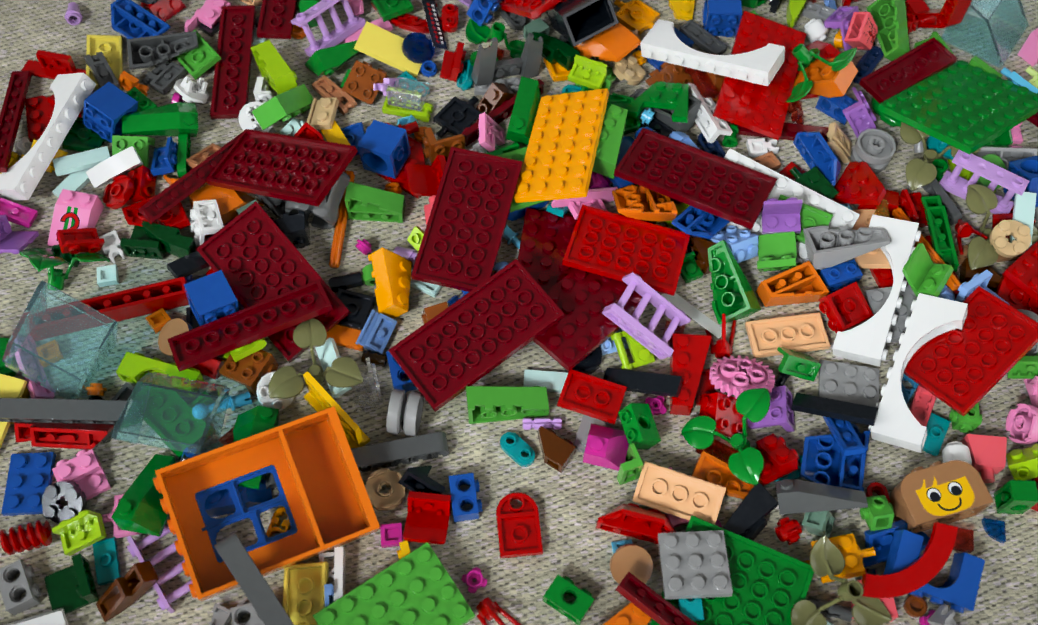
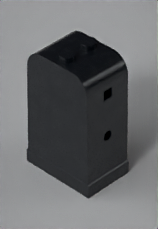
M566 0L556 4L554 9L546 11L552 28L567 39L573 47L619 23L611 0Z

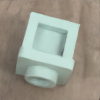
M293 117L279 132L281 135L294 136L305 124V121H300Z

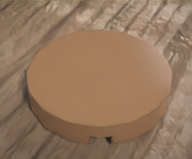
M180 318L168 321L162 327L158 337V346L161 352L173 357L167 339L192 330L191 324Z
M626 544L619 547L611 557L610 572L618 584H620L628 572L645 584L653 572V561L650 554L644 548L636 544Z

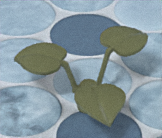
M901 122L900 136L904 142L912 145L918 144L920 141L923 143L924 155L922 160L919 158L912 159L907 164L905 171L907 183L910 189L915 191L935 180L937 170L932 164L935 159L941 158L949 149H951V155L954 158L959 149L947 146L939 154L933 149L928 150L925 138L930 135ZM979 148L978 150L974 151L972 154L975 155L976 153H978V152L981 150V148Z
M971 184L967 186L966 204L969 210L975 214L981 215L986 212L982 226L979 229L981 233L988 236V239H984L975 235L968 245L967 256L971 270L991 266L998 260L999 254L995 252L996 249L989 241L992 229L985 228L990 216V210L997 207L998 200L995 193L988 187ZM1034 225L1032 244L1038 240V230Z
M312 318L300 323L293 333V340L300 348L310 347L313 365L307 371L319 384H322L325 379L331 386L339 388L352 387L363 383L357 363L349 357L335 359L331 367H327L324 372L322 367L317 365L313 346H323L327 339L326 329L320 321ZM291 366L278 369L273 374L269 383V397L271 399H287L299 395L304 387V381L301 378L303 373L297 374L296 370Z
M827 536L821 537L812 547L810 565L816 575L820 577L828 575L831 580L842 583L838 587L839 597L818 609L809 600L798 601L791 610L792 625H827L825 617L820 612L840 601H851L854 604L852 616L858 625H882L891 621L890 613L879 598L862 597L863 587L858 581L852 580L848 582L847 578L842 579L834 576L843 571L845 567L844 557Z

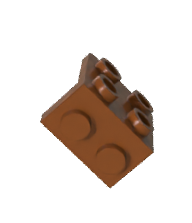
M356 60L342 90L350 96L372 105L380 91L373 90V83H383L384 78H388L387 72L379 68L376 70L365 61L362 63Z
M667 62L660 65L661 69L658 70L657 68L649 73L650 77L645 80L649 86L661 81L695 84L684 66Z
M431 127L424 129L422 141L425 148H423L425 158H429L431 165L437 155H444L447 162L451 147L465 149V137L463 134L436 141Z
M259 350L237 362H234L232 356L229 355L220 368L219 373L228 379L245 385L250 394L257 397V384L261 377L268 372L277 371L279 365L271 353Z

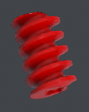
M38 520L34 528L30 522L27 523V530H25L23 525H19L18 532H16L14 527H10L9 534H7L5 529H1L0 543L5 553L13 555L16 552H24L25 549L29 551L34 547L49 546L52 543L50 523L46 520L45 525H42L41 521Z

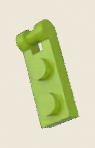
M386 96L382 107L384 114L401 117L412 115L415 119L427 123L431 117L430 113L433 111V105L430 103Z

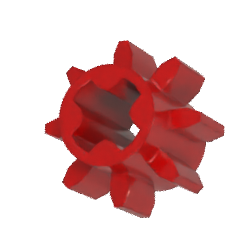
M907 13L909 34L912 31H916L919 20H915L916 15Z
M787 516L777 522L778 527H775V533L781 542L787 541L791 545L800 539L799 535L802 534V529L796 519L790 521Z

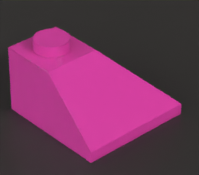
M591 424L583 463L619 471L620 465L625 463L629 445L625 432Z

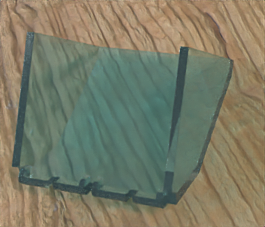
M972 0L961 23L946 27L942 35L943 41L1001 69L1028 27L1021 0Z
M42 280L7 343L2 362L6 363L5 367L16 373L21 371L22 376L35 383L41 382L40 385L54 393L60 392L59 396L65 399H79L84 393L85 387L89 386L115 348L118 322Z
M148 372L137 381L113 429L111 438L136 445L139 443L197 455L217 449L229 402L230 388H227L225 385L209 384V382L194 379L189 380L188 378L173 375L170 377L168 374Z

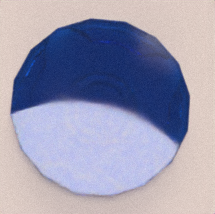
M410 33L404 38L402 43L404 55L414 63L422 64L427 60H432L435 54L432 40L428 39L423 33Z

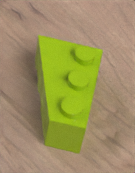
M270 40L251 47L261 76L264 77L265 81L278 95L298 86L296 80H298L294 70L291 71Z

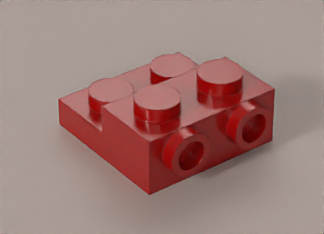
M857 282L819 299V309L822 313H826L829 319L828 326L836 334L837 331L842 332L874 316Z
M773 433L756 441L755 449L759 450L764 458V466L759 478V483L762 486L798 469V453L795 449H789L786 446L783 437H777Z

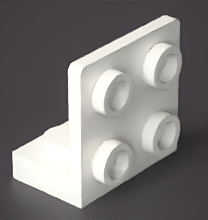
M216 199L193 201V209H190L192 221H189L191 224L189 228L190 232H194L193 238L196 247H199L204 243L205 235L217 233L224 225Z

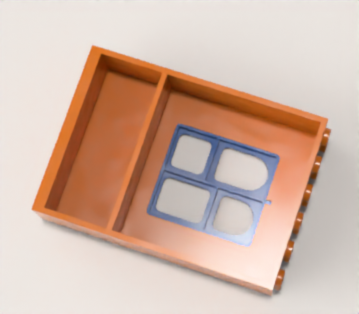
M335 406L155 471L156 477L153 478L156 490L159 491V494L162 493L164 497L160 499L163 511L169 514L171 518L167 520L170 532L173 535L176 534L178 539L174 541L176 550L185 559V562L181 563L185 576L191 577L192 584H189L192 597L198 598L200 601L239 587L236 579L214 546L218 532L225 526L246 518L251 519L258 541L253 545L245 547L263 577L332 550L334 547L342 546L377 532L380 528ZM272 473L279 490V496L246 508L242 502L238 485L263 474ZM228 489L236 509L235 513L224 518H211L205 511L206 499L215 492ZM277 506H284L291 529L279 535L267 537L260 514Z

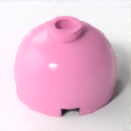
M1017 404L1018 407L1011 409L1006 418V431H1010L1011 437H1008L1014 443L1035 444L1038 442V408L1029 404Z

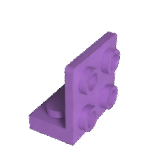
M840 6L824 21L825 28H840L844 51L852 48L844 39L853 13L859 12L858 6Z
M854 86L852 90L858 102L842 111L858 138L860 133L867 129H877L874 124L877 120L862 91L857 92Z
M772 198L764 201L761 213L762 235L784 232L800 233V211L803 200H798L797 198H788L786 200Z
M0 215V254H19V251L24 250L39 236L38 231H12L7 216Z
M785 385L772 388V392H769L770 407L767 415L757 423L751 422L748 419V427L750 429L780 425L786 432L795 431L794 411L792 410L793 394Z

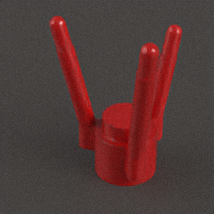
M959 219L955 225V232L957 233L955 238L957 239L960 255L964 254L961 238L969 237L974 233L984 239H988V236L972 228L968 222Z
M725 313L722 314V339L717 340L715 345L712 338L710 341L711 354H715L716 358H723L724 356L729 358L733 354L732 346L737 321L733 320L728 343L726 340ZM705 329L706 335L711 336V333Z
M489 597L482 600L476 606V610L479 612L477 618L482 625H488L486 619L488 621L495 619L499 625H505L498 616V613L502 614L512 624L522 625Z

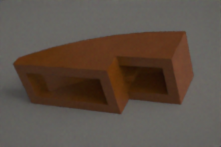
M150 561L135 563L124 577L116 578L98 600L96 605L104 622L109 621L131 606L157 582L159 578Z

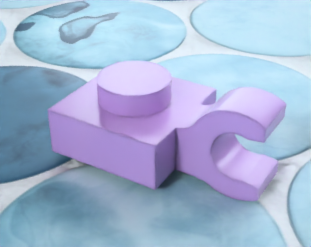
M388 77L384 78L383 83H373V90H381L384 96L398 95L399 78Z

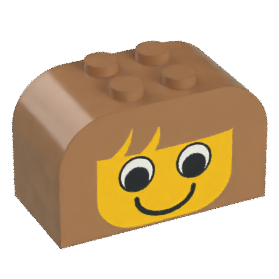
M960 460L945 463L937 461L925 469L923 466L911 470V473L906 475L889 494L890 502L894 509L895 522L904 520L908 524V531L915 534L933 529L935 522L950 524L976 516L994 502L978 471L969 463Z

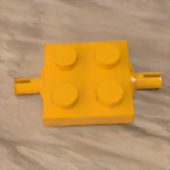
M621 0L614 1V5L620 8L615 13L618 21L629 30H638L639 35L646 29H651L654 26V22L660 17V13L641 0H631L626 3Z
M853 533L828 538L840 550L845 561L843 571L834 576L848 579L866 574L863 558L876 556L874 547L860 549ZM818 540L811 541V547H813ZM810 560L802 561L810 564ZM828 575L820 577L822 584L834 581Z

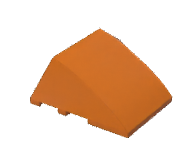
M619 22L573 48L578 50L580 55L588 59L593 56L599 57V60L619 62L637 48L641 41Z
M208 184L189 196L192 209L193 201L216 199L223 225L238 216L236 209L255 200V198L245 192ZM257 200L260 206L264 205L263 203ZM213 234L205 235L204 240Z
M629 185L612 191L617 211L624 216L638 220L663 222L674 220L678 214L674 201L645 187Z

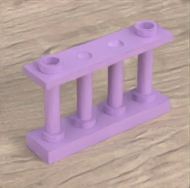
M321 0L305 12L297 14L296 18L291 20L292 24L302 27L310 45L305 49V52L309 57L317 50L336 46L365 25L364 18L354 16L348 0H341L348 16V21L343 24L334 7V4L340 0ZM327 9L336 26L330 33L321 16V13ZM314 18L323 34L322 38L317 42L308 25V22Z
M958 150L952 160V163L956 164L953 172L946 171L940 181V185L944 190L966 200L967 186L976 184L981 176L991 181L988 188L992 191L995 190L997 185L1008 189L1004 197L995 194L998 205L990 210L993 214H1008L1014 205V202L1010 200L1015 193L1022 196L1030 181L972 153L969 155ZM963 168L973 172L969 181L959 176Z
M632 272L624 276L621 280L628 286L617 304L612 303L606 306L602 314L660 360L671 357L674 350L669 347V340L677 326L690 323L691 319L686 316L685 312L677 309L645 283L639 275ZM633 291H636L642 296V299L631 316L624 311V306ZM649 302L657 310L648 326L644 327L639 323V318ZM664 314L672 321L663 337L659 339L654 335L653 331Z
M168 523L165 525L161 536L148 535L139 542H136L131 536L126 537L130 544L127 546L130 554L133 557L137 556L139 562L150 561L152 566L177 552L174 543L147 560L141 551L170 533ZM181 563L158 576L159 579L153 585L159 596L156 600L163 611L167 609L171 614L175 612L171 603L190 591L189 584H192V580L167 596L161 585L183 572Z

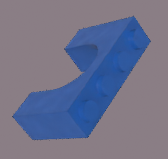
M905 529L895 530L883 575L899 572L912 564L916 559H919L924 537ZM965 552L954 553L949 577L943 585L936 588L927 583L909 594L918 598L928 597L930 598L929 602L936 605H949L950 610L953 609L957 613L963 614L964 611H973L985 560Z

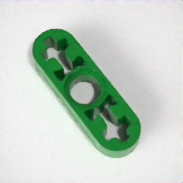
M189 133L178 135L177 173L179 178L190 171V166L187 165L186 161L190 157L191 152Z

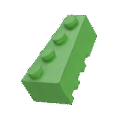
M876 0L866 8L867 12L871 13L878 27L877 38L884 57L893 61L909 52L905 0Z
M611 104L606 112L593 172L614 179V171L617 167L626 126L627 109Z
M466 386L469 424L549 416L546 387Z

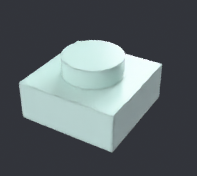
M116 264L96 267L97 284L99 287L119 284L118 267Z

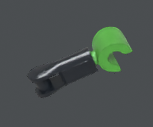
M372 264L366 265L362 270V275L361 272L332 277L329 279L328 284L333 292H338L339 289L346 290L363 286V282L367 286H374L375 278H372L371 274L373 266Z

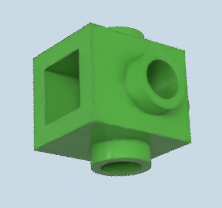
M979 402L965 416L951 408L949 420L952 422V429L960 430L962 433H970L980 426L982 415L979 412Z
M885 495L866 497L868 507L860 508V515L866 521L870 531L892 528L894 509L892 504L888 503Z

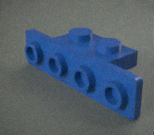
M904 520L893 522L892 528L876 531H870L869 529L865 531V547H874L876 556L863 558L864 568L887 561L894 531L901 529L908 531V524ZM924 532L916 533L924 537L921 550H925L930 537Z

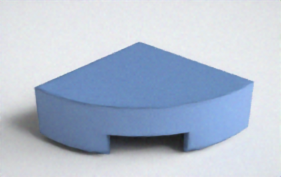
M324 584L325 607L334 602V586L332 584Z

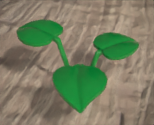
M472 19L468 21L466 37L470 42L474 44L487 43V41L497 37L498 43H500L504 38L506 48L510 50V56L512 58L521 57L525 42L513 40L508 43L507 33H504V24L495 22L490 29L485 25L480 27ZM477 51L473 52L470 56L472 67H474Z
M803 43L797 45L793 49L792 54L798 60L797 71H802L805 79L804 82L797 84L792 89L791 96L786 102L798 101L812 89L813 81H809L805 71L809 64L818 59L832 66V71H839L852 61L857 48L842 52L835 57L833 62H829L819 56L820 50L818 48L808 50Z
M30 248L19 251L21 256L29 258L30 263L38 272L47 268V289L52 291L64 290V279H68L75 261L110 262L106 256L97 252H79L74 254L64 274L63 270L54 269V266L64 264V259L55 256L52 250Z
M750 389L738 396L736 410L741 415H744L742 417L743 433H736L731 438H728L715 431L716 422L714 419L708 416H698L685 424L681 434L688 444L695 449L710 447L714 442V435L731 443L738 453H734L729 457L728 466L730 471L741 481L758 485L764 466V458L759 450L750 447V442L746 438L748 435L746 419L748 418L751 422L757 423L767 415L770 407L768 389Z

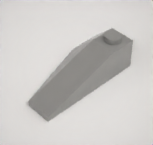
M983 146L975 155L981 157L987 154H994L1002 159L1006 170H1008L1010 161L1037 156L1038 149L1028 146Z
M817 226L803 229L807 257L815 270L836 266L890 244V239L884 228L860 227L858 230H848L847 227L843 226L840 229H829V226Z

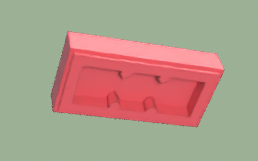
M918 385L909 410L916 420L926 427L936 396Z

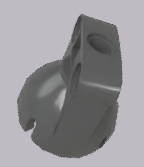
M343 172L319 207L286 201V213H289V216L299 214V210L305 211L307 219L310 213H313L314 217L311 226L321 229H332L338 220L339 204L345 188L350 182V176Z

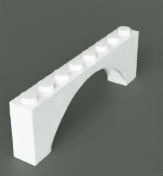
M660 19L657 20L640 43L642 57L764 86H769L785 61V46L771 43L757 50L734 55H714L697 51L685 45L676 36L674 22Z
M85 73L59 74L56 76L49 88L55 95V106L50 122L35 145L18 162L8 168L7 172L0 174L1 198L6 200H29L84 107V100L91 95L97 85Z
M872 214L868 228H884L890 239V244L880 249L885 254L892 270V290L882 308L869 320L847 331H837L832 349L834 356L880 367L882 360L886 361L888 349H885L886 344L891 343L893 332H890L891 326H896L898 315L895 314L896 309H900L902 305L901 291L905 292L908 281L905 280L902 270L915 250V241L919 242L922 231L918 230L919 223Z
M919 293L917 300L912 301L911 317L907 316L906 331L900 335V348L894 352L893 361L895 363L893 367L888 369L887 378L889 380L887 385L883 384L881 390L882 400L876 404L878 415L875 425H869L868 431L871 432V437L874 440L922 453L927 438V427L922 426L916 420L904 400L902 393L903 374L912 356L925 343L948 331L963 329L968 314V304Z

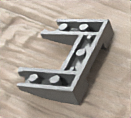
M528 33L520 58L496 61L497 37L491 39L492 45L483 49L480 44L471 75L475 85L491 84L493 78L519 74L521 77L526 78L538 76L543 49L542 36L536 41L533 40V33Z

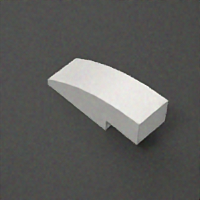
M131 146L86 171V174L93 187L97 188L112 181L116 176L128 173V171L142 165L143 162L136 149Z

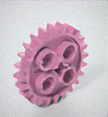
M731 355L730 359L724 356L723 360L717 359V363L713 362V365L710 367L709 380H711L712 385H715V389H721L720 393L727 392L728 397L735 395V399H737L741 393L750 389L766 388L769 392H772L775 374H773V370L769 369V365L763 366V361L756 362V358L749 360L748 356L742 358L738 355L735 358Z

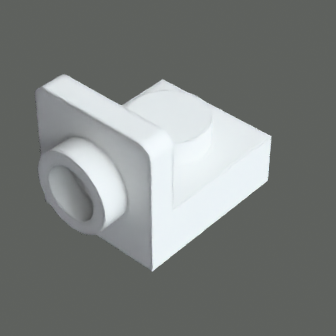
M257 77L253 92L255 101L265 103L273 98L272 92L268 91L269 88L265 83L264 77Z

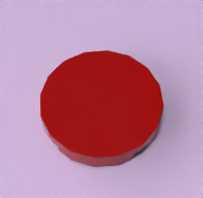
M126 175L114 177L112 179L114 182L108 184L103 192V202L110 209L122 207L133 193L134 182Z

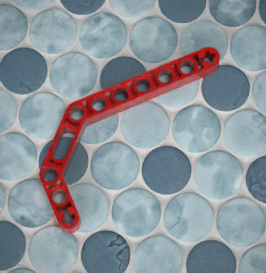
M905 0L906 13L916 15L915 20H919L917 28H946L961 23L972 0H946L942 9H930L924 0Z

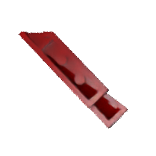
M15 422L14 429L16 442L31 441V446L93 449L114 429V425Z

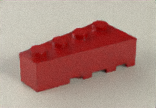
M673 333L670 347L674 350L670 357V375L682 376L683 382L679 396L670 397V414L690 416L712 336Z

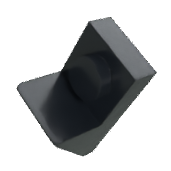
M430 465L408 468L398 481L399 484L413 492L442 494L445 489L443 485L428 477L432 468Z

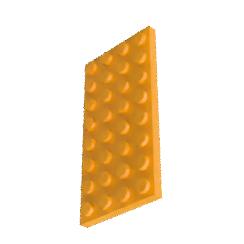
M608 88L541 96L514 194L516 203L587 197L609 98Z

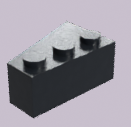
M299 210V214L289 216V213L283 214V218L273 220L296 248L310 246V226L305 211Z

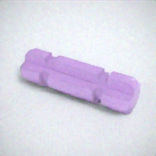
M550 417L534 418V420L523 418L522 424L524 430H531V428L539 430L540 426L545 429H561L562 419L560 417H553V419H550Z

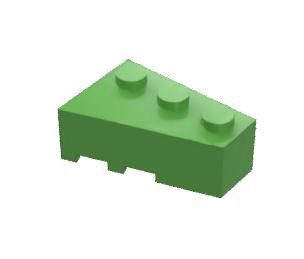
M302 84L276 95L253 110L252 113L261 128L265 130L280 121L285 122L308 111L311 108L310 105L313 102V97L305 84Z
M349 182L346 188L345 204L350 220L403 223L405 212L404 195Z

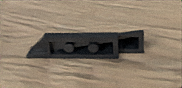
M758 483V485H754L723 529L753 541L767 525L764 517L778 506V502Z

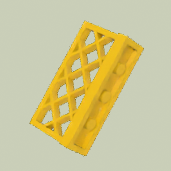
M308 371L304 373L303 377L309 392L303 397L316 412L335 406L351 449L362 447L369 443L370 438Z

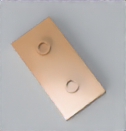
M853 209L860 216L852 230H858L860 227L868 228L872 214L889 217L888 209ZM880 248L853 258L860 269H891L885 254Z
M820 312L746 321L745 323L754 358L783 355L777 351L778 347L801 353L825 350L831 346Z
M645 461L632 501L686 520H690L692 515L715 525L726 488Z

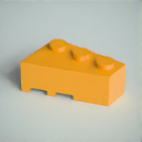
M382 247L368 255L369 261H372L373 266L372 278H375L377 287L374 290L378 312L390 318H396L408 312L412 262Z

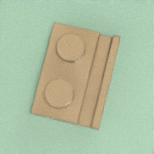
M337 97L321 98L320 100L313 98L307 123L316 130L332 129L339 104Z
M836 122L830 123L827 132V139L829 141L827 144L843 163H849L850 159L848 156H851L852 142Z

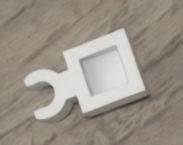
M765 138L747 139L746 142L749 157H759L771 151L773 154H777L779 151V147H773L777 144L776 139H771L769 142H765Z
M116 230L99 236V239L104 238L105 243L102 249L105 255L109 256L112 263H116L114 258L117 255L125 259V255L121 250L122 247L120 246L121 240Z

